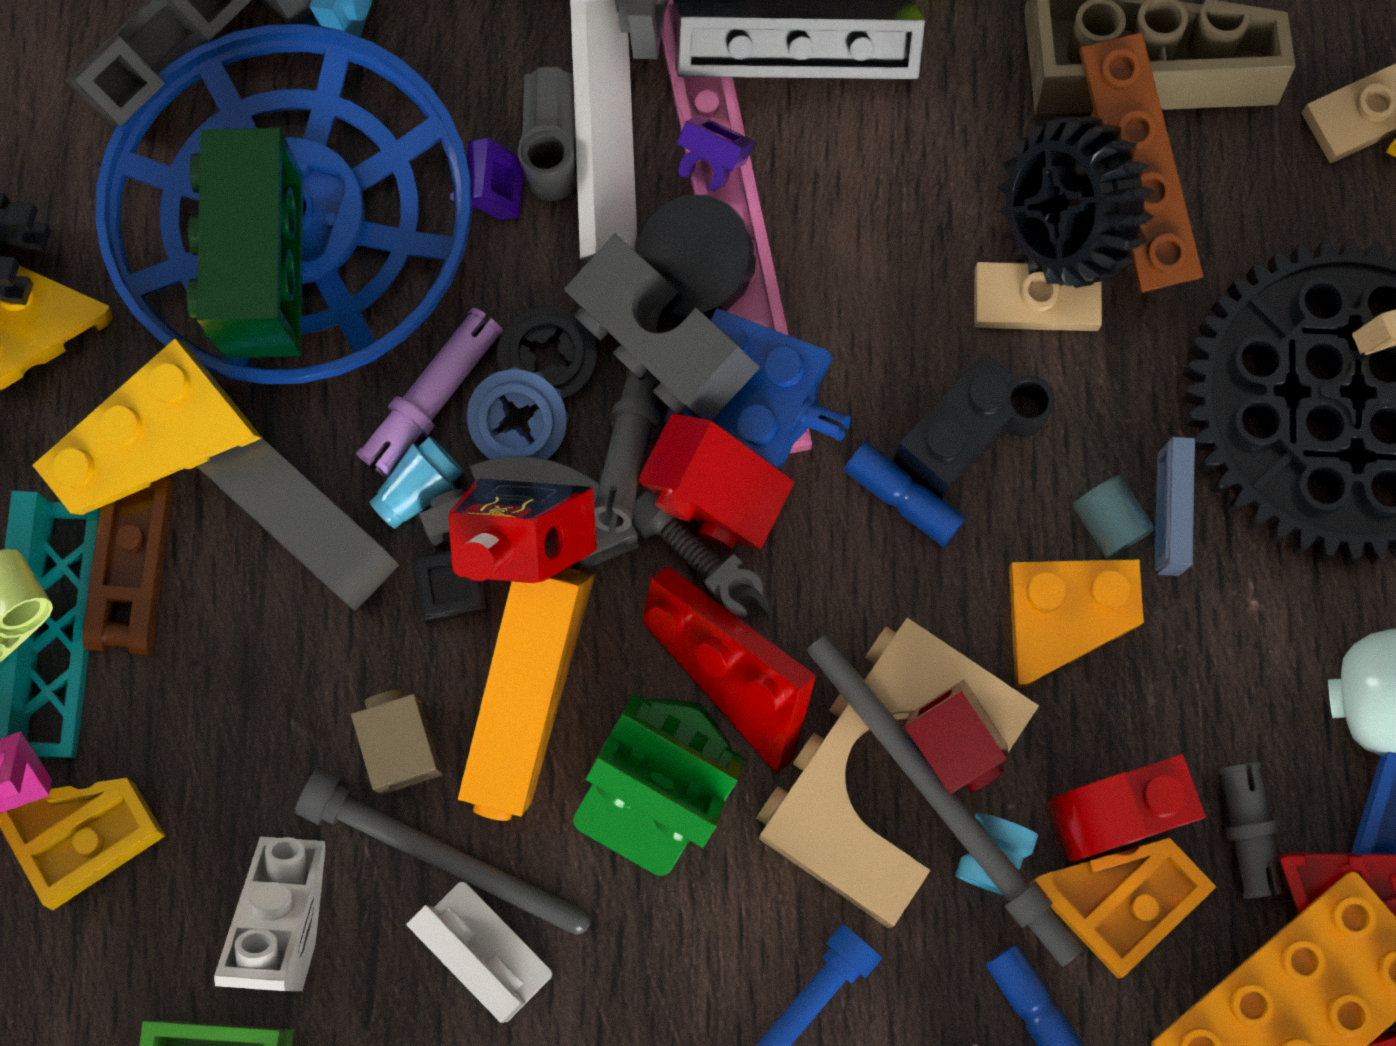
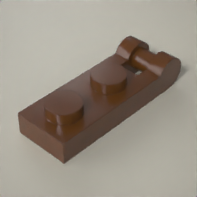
M163 477L151 482L149 487L107 504L100 509L82 635L85 650L107 652L110 646L128 647L129 653L150 656L154 652L157 640L156 616L175 482L170 477ZM114 603L132 604L129 622L112 620Z

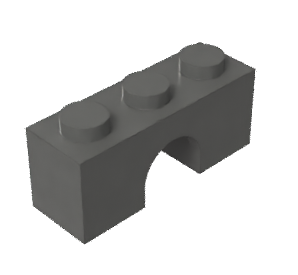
M148 0L72 72L65 81L108 125L117 126L118 124L121 127L165 84L157 76L165 67L201 43L210 41L251 0Z
M616 233L612 235L564 288L581 305L580 309L574 314V317L601 341L610 333L620 343L613 354L640 379L649 370L661 382L653 392L676 414L684 415L691 409L701 419L712 421L760 369L759 365L697 308L675 329L665 333H657V323L661 312L679 292Z

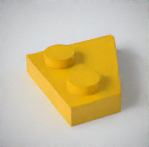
M19 265L16 276L29 277L33 282V287L27 305L0 301V391L23 378L25 372L31 367L46 364L66 352L64 343L90 327L95 326L98 331L107 327L113 319L110 306Z

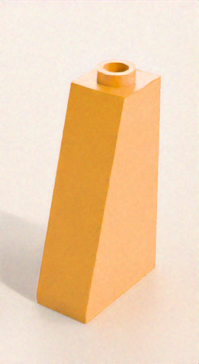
M568 567L544 582H511L458 800L474 804L473 812L480 816L508 821L511 820L512 814L522 817L532 803L595 577L593 573Z

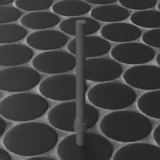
M823 635L806 650L1006 897L1009 902L1004 907L1019 926L1023 928L1028 925L1061 967L1075 959L1083 950L1049 909L1053 904L1051 899L1036 881L1032 884L1026 881L957 794L953 792L949 795L918 746L828 635Z

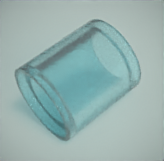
M1117 475L1098 485L1072 504V507L1106 559L1124 551L1156 529L1121 475Z

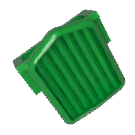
M633 693L585 779L592 784L574 815V825L580 832L658 876H664L673 869L689 841L704 848L717 827L726 799L739 779L745 758L732 751L729 740L700 703L659 698L644 700Z

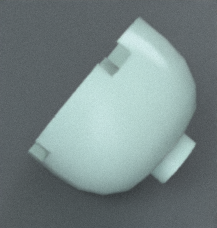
M1396 628L1371 633L1354 643L1343 658L1341 679L1328 680L1332 717H1346L1352 738L1365 750L1380 756H1384L1388 752L1396 753Z

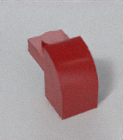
M1183 754L1093 782L1055 796L1045 802L1067 864L1206 818Z

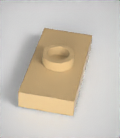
M1396 63L1308 103L1302 110L1301 114L1330 164L1396 134Z
M977 262L975 266L974 328L1098 331L1102 325L1101 282L1080 288L1047 284L1044 272H1035L1029 275L1028 263Z

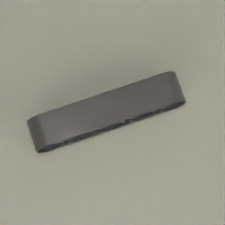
M263 438L243 447H233L210 457V461L196 466L354 612L399 566L397 561Z

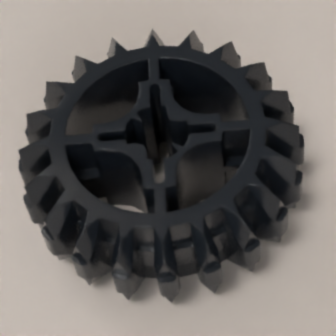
M1093 116L1055 117L1052 121L1040 123L1036 127L1029 128L1028 137H1024L1022 140L1014 143L1016 157H1012L1010 160L1002 163L1009 175V180L997 186L1006 195V205L997 213L1007 216L1009 227L1002 237L1016 240L1017 245L1014 258L1028 261L1029 275L1035 272H1044L1047 284L1074 286L1075 288L1091 286L1096 282L1107 281L1113 276L1119 275V268H1125L1128 264L1135 262L1133 249L1139 248L1140 245L1148 242L1140 225L1146 224V222L1154 218L1144 208V199L1155 190L1142 185L1141 176L1149 165L1133 161L1137 143L1121 140V127L1103 124L1101 118H1094ZM1078 198L1080 200V204H1069L1070 199Z

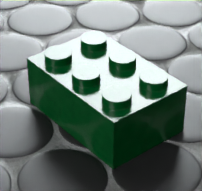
M280 128L200 130V153H193L190 157V181L193 192L199 193V215L190 216L188 223L190 250L192 255H198L197 278L189 279L187 284L189 315L191 318H196L203 328L205 337L212 340L225 358L302 356L304 176Z

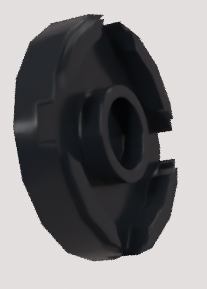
M684 195L663 204L646 221L636 241L635 252L679 292L663 311L680 319H686L695 308L705 316L710 315L711 317L716 308L727 311L745 294L755 273L756 256L753 255L754 245L752 239L754 240L751 227L736 209L709 195Z

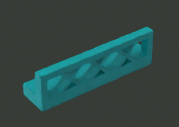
M12 491L4 549H14L22 553L45 592L66 575L78 589L75 607L58 621L50 614L45 621L49 626L45 632L41 634L40 626L0 663V739L21 731L28 741L30 717L48 701H51L63 715L60 744L28 743L37 757L77 759L89 650L84 649L82 635L101 507L84 515L71 514L62 502H50L38 492ZM54 518L86 520L84 543L63 559L51 545ZM51 557L57 565L48 572L49 559ZM81 562L79 578L72 568ZM74 624L73 637L71 639L65 630ZM58 637L71 652L69 669L49 685L36 669L38 653ZM34 683H36L42 691L33 698ZM67 686L64 703L58 696V693Z

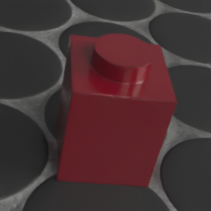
M965 679L908 715L905 724L906 730L949 795L965 785L970 792H975L994 781L1003 773L1004 770L1000 763L1007 760L1008 744Z

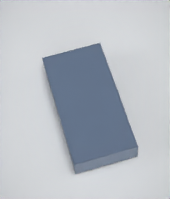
M1172 437L1157 454L1154 571H1157V575L1180 576L1193 564L1195 438Z

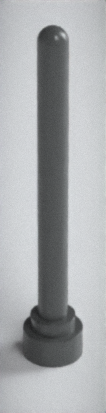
M321 767L316 768L299 797L295 814L312 823L321 825L323 821L335 825L339 820L572 934H582L590 926V916L585 910L350 797L352 790L342 785L343 778Z

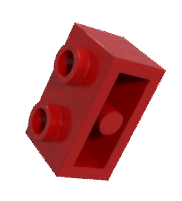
M671 413L637 479V482L658 495L655 505L659 509L683 521L689 522L690 519H693L701 525L698 531L699 536L726 550H732L735 543L762 549L795 483L714 422Z

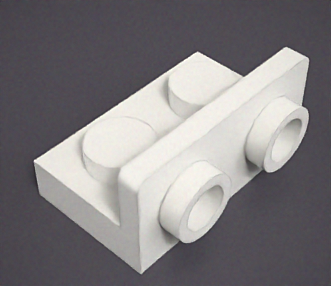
M465 882L458 883L434 908L425 905L406 924L500 1023L508 1022L552 977V970Z

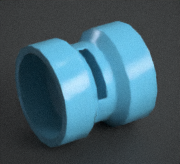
M976 813L975 818L1020 872L1023 859L1033 853L1038 834L1005 819ZM970 853L961 857L955 873L957 878L982 889L1003 895Z

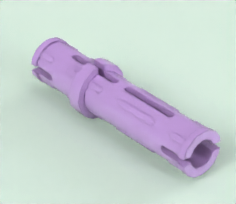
M471 308L468 316L403 398L395 396L388 405L391 413L366 444L356 452L357 456L370 467L382 450L388 447L375 464L377 466L375 468L377 473L388 478L413 442L420 435L427 437L435 427L432 422L433 418L447 403L452 394L496 339L500 338L503 329L492 318L478 336L473 337L483 325L486 313L477 308Z

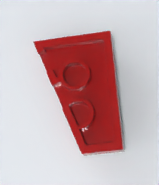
M669 566L651 577L643 623L776 774L793 761L816 675Z

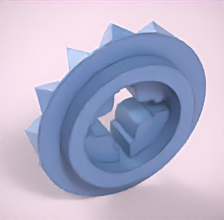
M517 366L492 373L484 379L474 390L467 408V425L471 438L477 448L490 460L504 457H533L547 460L563 442L569 417L562 401L561 390L554 388L544 378L542 372L521 370ZM507 401H512L517 408H523L526 405L531 407L537 404L538 408L528 420L530 432H525L519 425L512 428L507 426L501 431L498 430L497 427L504 422V418L510 412L506 404Z

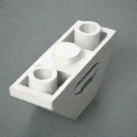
M260 836L214 975L215 986L303 991L316 944L325 860V841Z

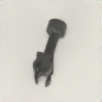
M649 489L638 497L632 512V525L636 531L645 539L652 538L657 534L662 536L705 579L704 583L709 596L738 618L748 617L747 610L742 606L743 604L754 603L760 607L761 612L770 620V609L765 598L764 587L757 574L744 569L742 561L735 554L724 563H721V560L711 550H708V547L698 537H695V534L682 524L678 518L667 514L655 505L658 495Z

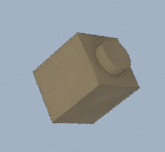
M401 689L379 693L364 701L365 710L351 714L372 789L377 793L385 795L444 775L423 704L414 694L404 697Z

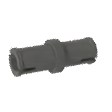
M1261 761L1218 768L1219 775L1222 778L1231 826L1224 828L1227 840H1234L1244 890L1242 892L1243 899L1271 896L1272 893L1277 895L1287 892L1286 886L1283 884L1274 834L1279 833L1280 830L1278 820L1270 819L1260 769L1262 768Z

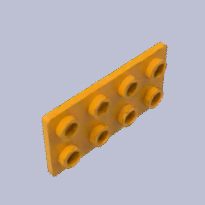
M1346 873L1152 1041L1151 1046H1368L1396 1021V917L1358 873Z

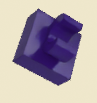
M702 115L687 120L677 145L690 150V152L680 161L679 176L684 178L691 176L695 170L696 163L699 160H705L713 168V178L709 183L708 189L715 192L727 183L730 170L733 171L746 164L755 141Z
M490 138L468 141L466 158L471 178L470 199L472 210L480 209L497 220L519 218L523 180L519 156ZM454 191L450 193L452 201H454Z

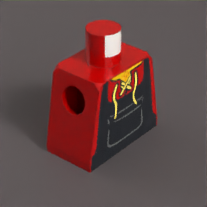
M479 478L449 511L448 522L452 570L457 576L467 577L473 581L490 579L522 583L544 582L597 550L593 487Z

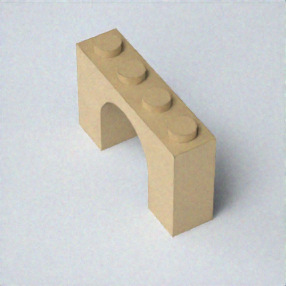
M909 618L905 619L897 633L886 626L865 656L867 660L875 665L864 681L896 720L907 719L911 712L965 679L1008 744L1009 752L1039 707V705ZM840 693L829 709L839 719L825 739L815 732L809 738L793 763L794 766L803 772L789 793L777 786L756 817V819L766 825L759 836V840L887 928L895 926L931 870L875 833L855 812L846 789V764L852 746L869 728Z

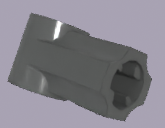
M537 67L536 71L524 75L523 130L518 146V156L527 187L533 195L542 200L556 201L564 199L572 194L577 187L573 73L563 71L559 67ZM557 157L562 159L557 166L550 169L536 167L545 158Z

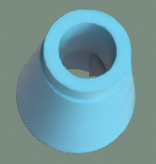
M429 436L420 446L413 442L398 465L377 491L378 494L369 503L386 523L396 529L404 521L406 522L431 506L430 502L435 497L457 489L455 482L464 474V471L454 458L435 439Z

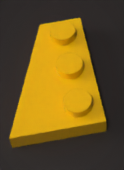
M174 339L32 466L71 514L84 515L150 486L151 482L184 468L192 469L210 461L212 456L236 446L243 447L262 439V436L186 343Z

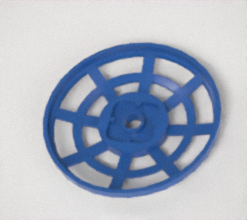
M307 24L265 25L232 32L194 48L165 67L157 75L165 84L121 127L117 124L104 152L96 185L95 222L102 258L115 289L134 317L165 347L174 339L185 342L204 367L213 373L230 379L260 384H302L339 376L368 364L403 342L431 315L451 286L464 256L472 221V202L470 199L471 178L463 142L449 111L431 86L402 59L369 40L341 30ZM308 52L324 55L316 91L308 89H278L241 99L224 68L243 59L272 53ZM349 62L366 67L395 84L418 105L427 119L396 140L391 131L373 114L355 103L341 98ZM203 79L220 111L209 117L190 135L175 156L172 165L168 166L136 154L135 152L142 137L161 111L186 88ZM289 110L311 111L304 137H287L285 139L304 176L303 202L306 203V211L303 216L302 285L315 282L329 309L320 313L302 316V335L327 330L339 325L354 353L335 361L302 368H264L249 365L251 358H225L224 356L222 358L206 352L172 329L154 311L145 297L179 283H182L187 291L188 280L197 278L198 255H192L191 251L186 252L181 232V204L183 197L199 202V193H194L191 186L190 157L193 153H200V130L257 128L252 118L260 115ZM335 118L343 120L362 131L378 146L380 152L351 169L341 156L327 147ZM439 141L448 157L454 185V223L451 236L417 231L419 223V195L414 172L409 162ZM392 173L396 177L400 195L399 228L365 221L366 211L362 192ZM126 177L163 190L160 200V230L168 260L132 273L127 261L121 231L122 194ZM363 246L390 252L388 259L377 275L359 293L351 297L337 269L350 258L356 247ZM409 256L443 261L435 281L417 307L393 330L376 340L361 312L372 306L392 286L403 270Z

